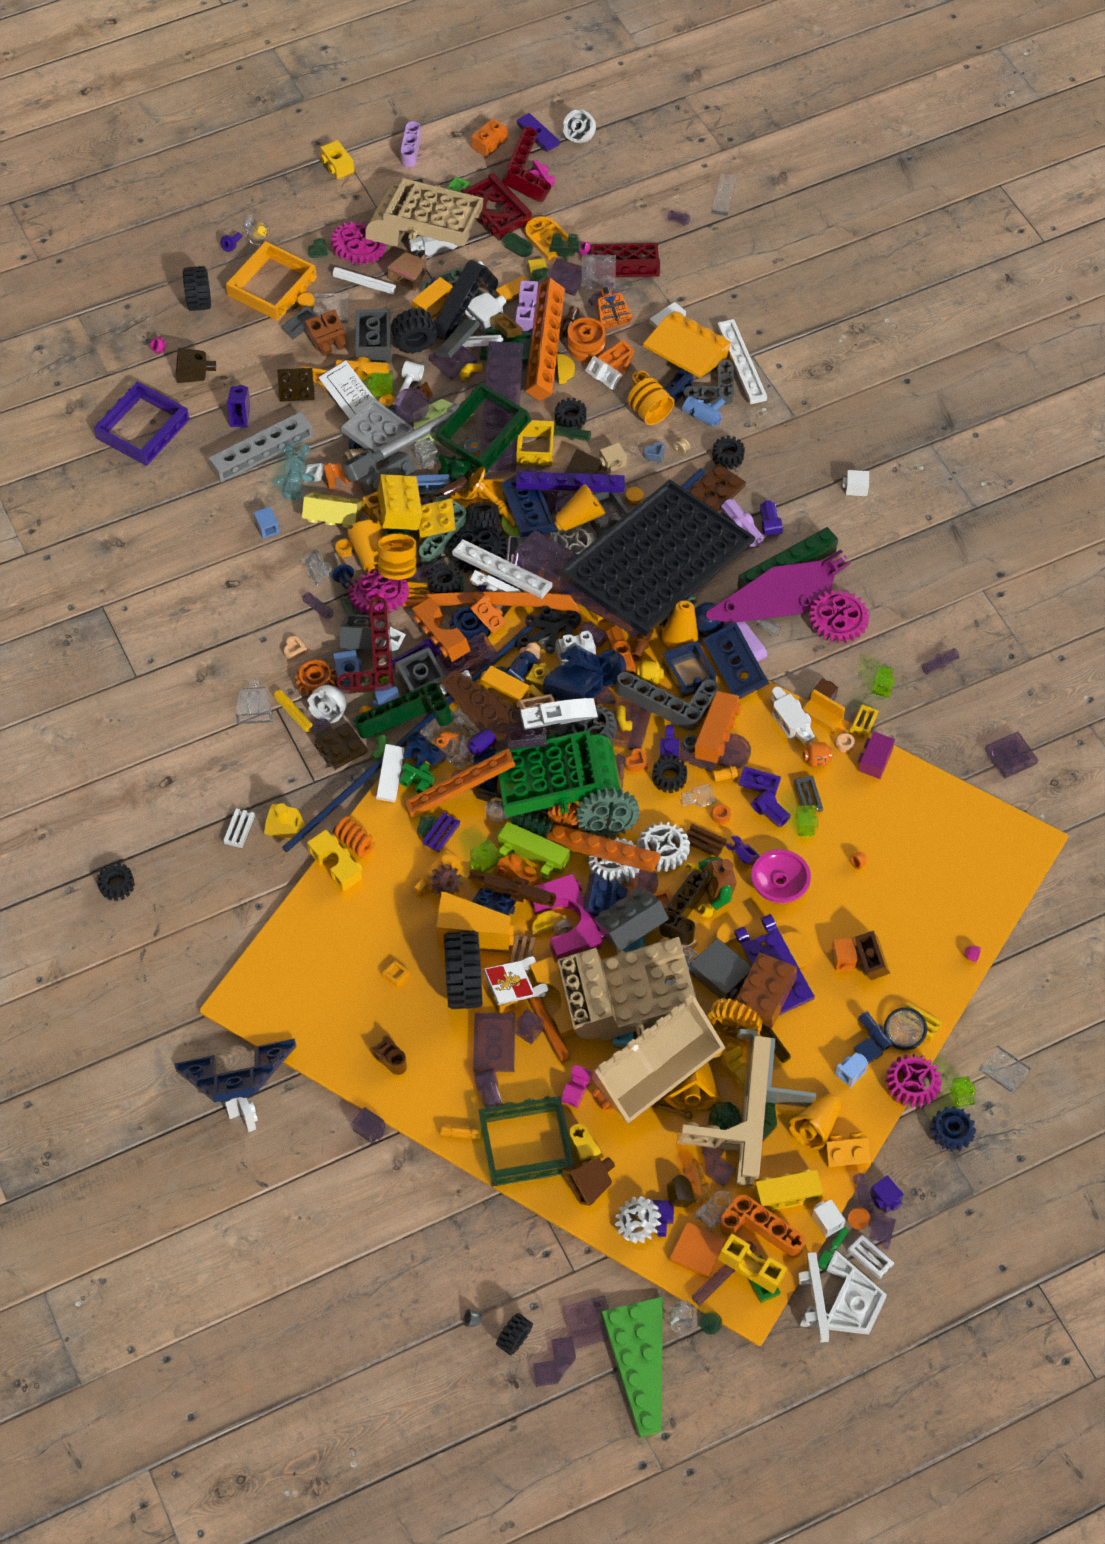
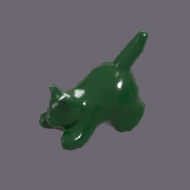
M443 454L438 456L441 462L438 474H449L452 483L462 477L469 480L472 474L479 469L465 458L456 459V456L447 457Z

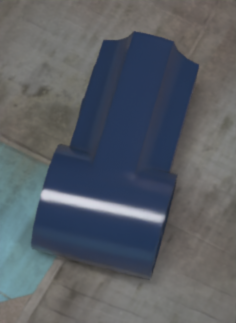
M517 657L504 672L523 682L525 680L524 675L529 669V661L525 657Z

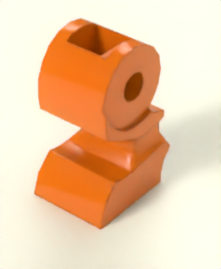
M339 462L336 464L328 463V465L323 466L324 477L329 490L335 486L336 477H339L346 484L351 483L348 482Z

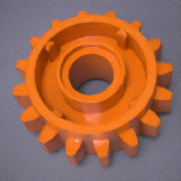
M307 660L306 663L301 664L300 669L296 670V686L307 697L322 685L335 686V669L331 668L330 663H325V660Z

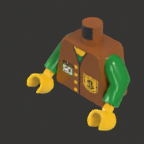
M710 857L699 861L698 864H685V868H691V871L686 874L689 875L693 871L701 870L706 875V892L711 905L701 904L698 910L703 912L700 916L710 918L713 915L714 909L718 910L732 899L737 884L733 872V863L728 859L722 860L720 857Z

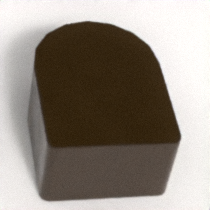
M677 1175L668 1182L667 1193L671 1206L687 1208L695 1202L692 1185L687 1177Z

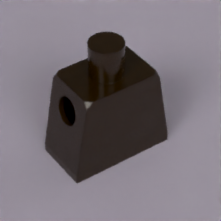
M185 348L177 349V383L204 381L206 371H216V361H206V352Z
M578 449L575 450L565 473L609 475V473L601 471L600 459Z

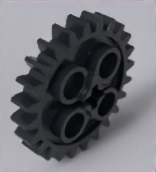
M467 525V530L461 528V533L456 532V538L451 537V543L448 544L450 561H453V565H458L459 570L464 568L465 573L471 570L473 574L475 570L480 571L482 569L453 556L452 551L462 539L505 559L504 554H507L505 536H502V531H497V527L491 529V526L476 527L475 525L474 528H471Z

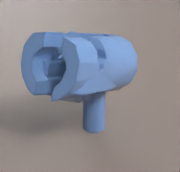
M689 396L682 406V411L714 427L715 425L718 426L722 420L721 412L717 409L726 401L721 397L714 404H705L703 400Z

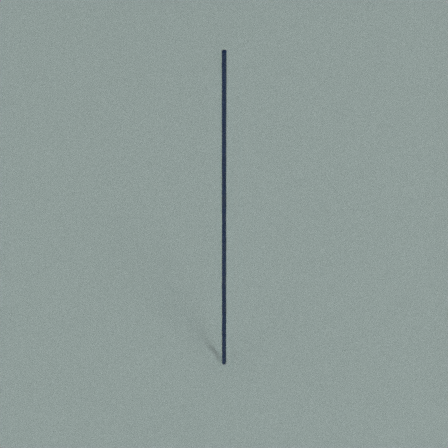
M702 468L697 470L681 487L687 490L705 474ZM570 585L562 594L571 595L577 588ZM541 613L536 616V619L544 620ZM525 626L471 675L472 681L476 682L484 671H487L490 666L497 663L517 644V640L521 636H526L535 627ZM451 695L446 698L448 705L455 701ZM431 711L394 746L404 747L408 738L417 735L435 719L433 712ZM383 756L284 844L282 849L286 853L290 851L382 766Z

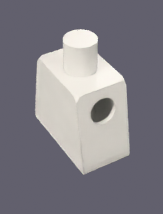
M484 293L472 299L464 315L471 320H478L480 324L478 328L482 331L483 329H491L493 325L490 323V317L503 314V306L507 303L506 299L502 295L494 298L489 293Z

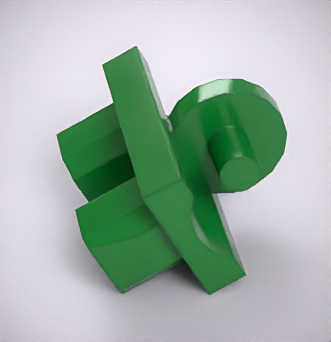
M405 763L402 766L401 785L407 788L412 782L416 783L415 791L418 794L434 786L435 778L432 777L433 772L429 771V764L424 763L422 766L413 767Z

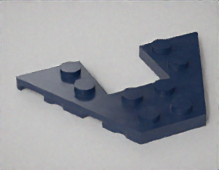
M294 1038L255 1046L254 1067L216 1074L215 1055L174 1063L176 1072L214 1103L228 1102L234 1098H247L256 1094L297 1045Z

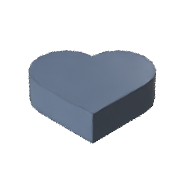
M657 441L652 445L644 447V458L662 462L665 445Z

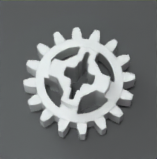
M642 1196L639 1197V1200L632 1197L631 1203L624 1201L626 1206L624 1208L619 1207V1210L622 1212L615 1216L620 1220L615 1223V1226L620 1228L618 1233L624 1239L630 1240L634 1244L637 1241L644 1243L645 1237L651 1240V1233L658 1232L655 1226L661 1225L657 1218L661 1217V1214L657 1212L658 1206L653 1204L650 1199L646 1200ZM636 1217V1218L640 1219L642 1222H639V1221L635 1220L634 1218Z

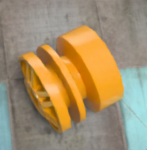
M651 377L635 385L627 398V403L647 425H655L661 422L674 407L672 396L666 390H663V387L655 378Z
M389 534L379 539V574L393 580H402L413 576L416 573V540L405 534Z

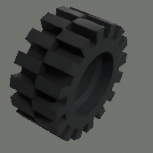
M567 398V401L562 399L561 403L558 402L555 407V422L558 424V427L561 428L563 426V430L568 428V431H572V428L576 431L578 427L581 429L582 424L585 425L587 409L585 404H581V400L576 401V398H573V400ZM567 412H574L577 415L573 417H568L564 414Z
M722 436L721 440L718 438L713 444L712 459L716 465L719 463L726 469L727 467L733 469V466L739 467V464L741 465L744 460L745 447L743 442L741 443L740 439L736 441L734 436L732 439L730 436H727L726 439ZM731 450L735 452V454L725 455L722 453V451Z
M476 502V504L468 505L466 507L467 523L471 526L476 525V527L496 525L499 522L498 505L492 504V502Z
M442 562L443 565L440 566V563H437L436 567L433 565L431 570L429 569L428 588H430L431 593H455V591H459L461 587V574L455 565L452 567V563L446 565V562ZM440 577H449L451 578V581L448 583H440L437 581V579H439Z
M663 756V761L659 758L658 763L655 762L652 781H654L653 784L655 786L657 785V789L661 790L663 788V792L666 793L669 790V793H673V789L677 792L679 787L681 789L684 787L687 780V766L684 765L683 760L679 762L680 758L678 757L674 760L673 756H670V759H667V756ZM666 770H672L677 773V776L669 779L664 777L662 773Z
M118 862L117 866H114V863H110L111 867L105 865V871L101 869L99 871L100 875L98 874L97 876L100 892L105 898L108 897V900H112V897H114L115 901H118V897H121V900L125 899L124 895L126 894L128 897L130 895L129 891L133 892V886H135L130 868H127L125 864L121 867V863ZM114 877L123 878V883L119 886L113 887L108 884Z
M516 1313L499 1334L496 1346L512 1356L522 1346L524 1340L527 1339L533 1323L520 1313Z

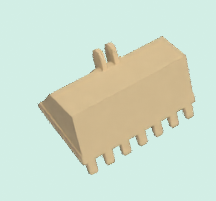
M690 995L680 1006L674 1007L667 1016L657 1020L650 1029L644 1030L637 1039L631 1040L625 1048L614 1053L607 1062L601 1063L594 1071L593 1081L610 1105L627 1123H630L724 1050L725 1046L694 995Z

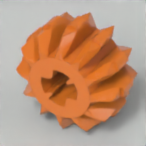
M568 803L569 812L566 813L564 808L565 814L560 812V805L548 808V818L553 823L572 828L577 824L576 809L580 807L576 803Z

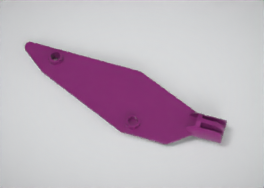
M839 550L822 561L773 567L707 611L706 618L708 620L734 623L803 614L810 609L814 600H818V595L824 597V592H827L829 595L831 594L834 576L851 563L848 561L839 568L837 567L839 563L847 559L846 555H844L835 562L832 560L843 553L842 550Z

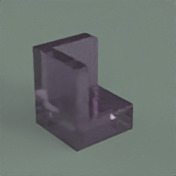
M875 1214L870 1239L884 1242V1249H889L896 1219Z

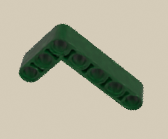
M430 683L359 714L354 718L353 722L360 737L365 739L431 710L439 726L451 724L454 716L439 684Z

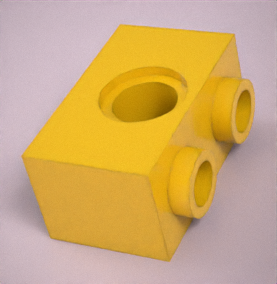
M338 140L320 147L321 162L327 165L330 174H333L336 179L354 173V160Z

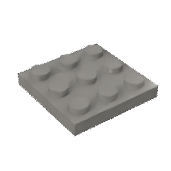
M375 398L341 428V432L372 453L415 430Z

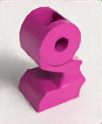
M574 1064L571 1073L572 1081L566 1084L561 1102L578 1108L593 1075L591 1070Z

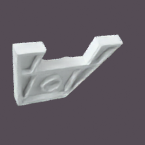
M835 1251L828 1265L827 1272L845 1279V1282L830 1313H826L828 1329L869 1335L887 1294L838 1251ZM809 1305L806 1313L814 1312L815 1307ZM803 1317L801 1321L802 1327L817 1328V1325L806 1326L805 1318Z

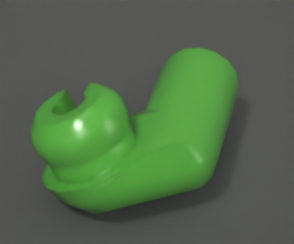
M378 735L375 739L378 749L371 754V758L375 762L384 755L385 745L389 744V739L385 735Z

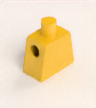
M283 803L271 804L266 818L264 834L290 840L305 826V823L298 809L287 807Z

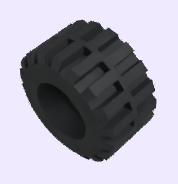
M206 267L184 268L183 284L188 310L210 309L211 294Z
M424 309L405 310L392 320L391 332L395 345L401 352H411V354L422 352V350H427L429 346H432L433 342L437 339L433 318Z

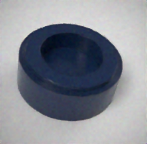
M524 651L519 656L521 658L525 657L529 661L528 670H531L533 665L537 663V657L529 651Z

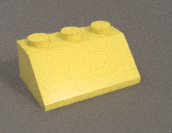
M311 492L304 496L302 518L307 519V522L311 523L325 521L324 524L326 525L339 523L342 524V527L353 528L352 525L359 522L362 499Z

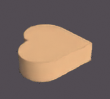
M297 636L287 638L286 646L284 647V656L287 659H295L307 652V648Z
M529 643L526 647L519 650L518 657L522 652L529 651L537 657V662L540 663L541 653L538 644Z

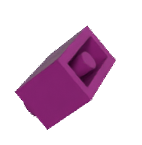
M873 732L872 737H868L865 742V753H860L857 762L860 764L859 772L881 779L893 751L895 739Z

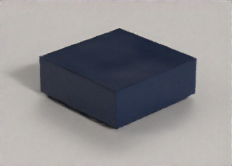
M871 1037L854 1047L855 1053L862 1054L867 1059V1062H869L868 1064L883 1055L882 1050Z

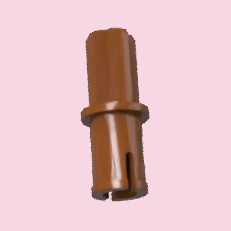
M654 630L647 636L641 633L639 638L635 640V646L631 652L634 660L640 661L642 659L645 649L649 647V641Z

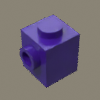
M888 1175L873 1185L869 1193L874 1205L879 1210L882 1209L885 1214L890 1210H897L902 1205L904 1196L903 1192Z

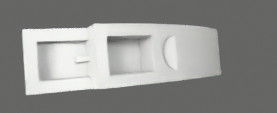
M593 698L540 704L538 707L520 710L524 730L558 723L562 725L598 717Z

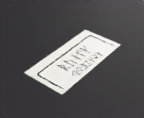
M347 361L342 362L318 377L349 419L374 398Z

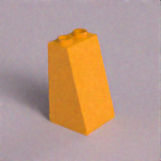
M441 892L436 925L438 946H444V934L447 932L474 930L479 935L480 950L509 953V948L513 946L515 938L514 925L511 924L510 916L447 892Z

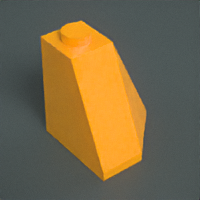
M708 1062L663 1096L664 1100L676 1110H685V1107H696L697 1111H706L713 1107L715 1103L722 1102Z

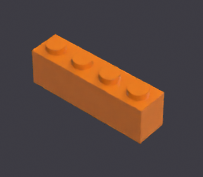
M716 692L695 744L696 759L717 763L719 757L724 755L725 742H729L731 735L730 729H734L735 717L741 711L738 695Z

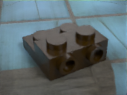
M349 722L335 729L330 726L315 734L314 745L316 749L322 751L324 760L328 765L331 764L334 770L368 753L367 747Z

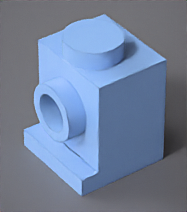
M855 1053L852 1057H846L842 1064L839 1063L837 1065L835 1075L849 1087H852L867 1071L869 1062H867V1059L862 1054Z

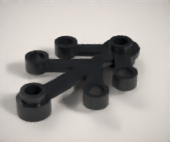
M550 607L542 608V618L559 620V622H547L536 619L532 614L527 615L525 618L526 626L543 628V630L529 637L521 636L517 640V649L520 650L526 647L527 644L535 643L550 635L548 642L544 645V651L547 654H553L556 650L555 643L559 630L566 627L565 633L561 635L560 639L565 635H572L573 629L581 624V615L575 611H569L566 614L553 612Z

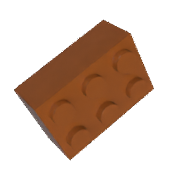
M759 952L736 1000L739 1003L750 1006L752 1010H755L761 1016L760 1019L763 1021V1025L773 1028L797 979V967Z

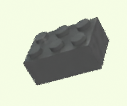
M390 309L356 310V359L366 357L371 362L391 363Z
M641 887L634 890L626 898L617 901L609 909L600 912L593 919L604 939L620 952L669 918L660 900L647 889Z

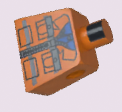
M610 287L602 288L600 290L602 297L598 298L596 302L598 321L603 324L605 329L630 323L633 316L622 294L612 295Z

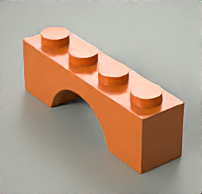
M431 597L412 608L415 615L413 616L414 622L417 626H422L423 633L426 636H430V640L435 647L439 646L443 657L447 656L453 662L471 651L467 639L458 628L450 630L439 628L444 618L439 606Z

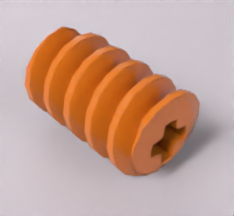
M346 816L336 824L332 833L342 843L346 844L348 848H351L354 853H357L360 858L364 857L374 847V842H371L373 836L371 834L367 835V831L362 830V826H356V821L350 822L351 817Z

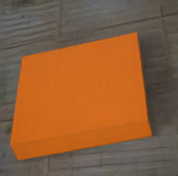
M687 1222L669 1261L709 1278L726 1239Z

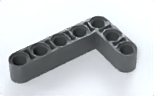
M628 672L620 673L615 684V692L619 696L688 731H693L698 727L710 708L718 689L715 681L705 680L690 703H687Z

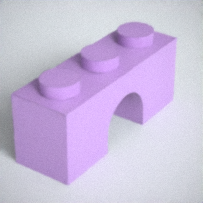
M521 280L516 323L522 327V332H533L538 293V282Z

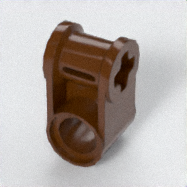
M384 1036L383 1040L376 1047L370 1048L374 1058L390 1070L391 1073L401 1075L407 1070L405 1053L388 1036ZM397 1060H400V1061H401V1062L398 1063V1064H394V1063H393L394 1061H397Z

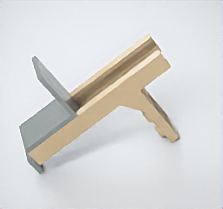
M739 1029L736 1038L750 1040L747 1052L741 1124L727 1130H720L718 1126L710 1125L706 1128L699 1127L697 1123H686V1125L683 1124L677 1135V1143L739 1151L736 1184L753 1186L754 1178L758 1179L760 1173L766 1102L807 1108L816 1099V1093L771 1087L775 1038L757 1036L758 1031Z

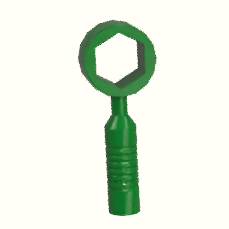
M846 1227L838 1231L830 1244V1250H825L818 1262L820 1269L825 1271L834 1255L833 1251L838 1249L849 1231Z

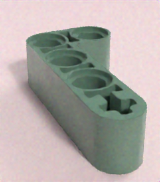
M439 496L436 498L435 502L450 498L446 496ZM453 501L456 530L428 536L420 546L419 563L422 566H432L451 542V537H455V533H458L464 526L466 510L462 505Z

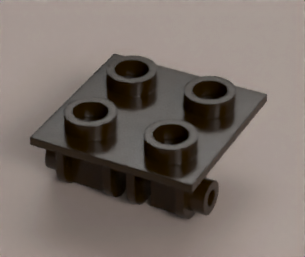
M312 368L277 369L280 402L315 400Z

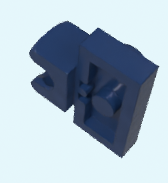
M420 734L407 739L405 743L407 747L403 754L405 759L413 758L416 760L414 763L415 767L423 765L425 761L435 766L444 762L447 756L439 747L433 745L426 737Z

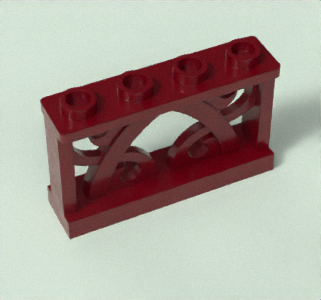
M494 172L489 174L488 178L467 189H461V193L484 198L482 211L478 219L481 225L485 226L498 241L507 234L524 225L526 226L532 219V212ZM488 200L497 203L503 202V213L486 210ZM504 220H507V224L502 226Z

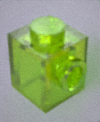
M489 839L470 851L469 862L475 870L478 869L480 872L485 873L497 865L499 859H501V853Z

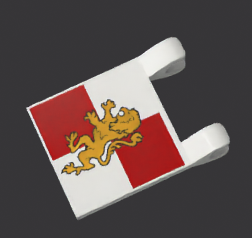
M533 956L518 962L485 968L483 970L498 1005L531 997H544L548 991L547 985L543 983L532 988L525 970H530L531 964L536 963Z

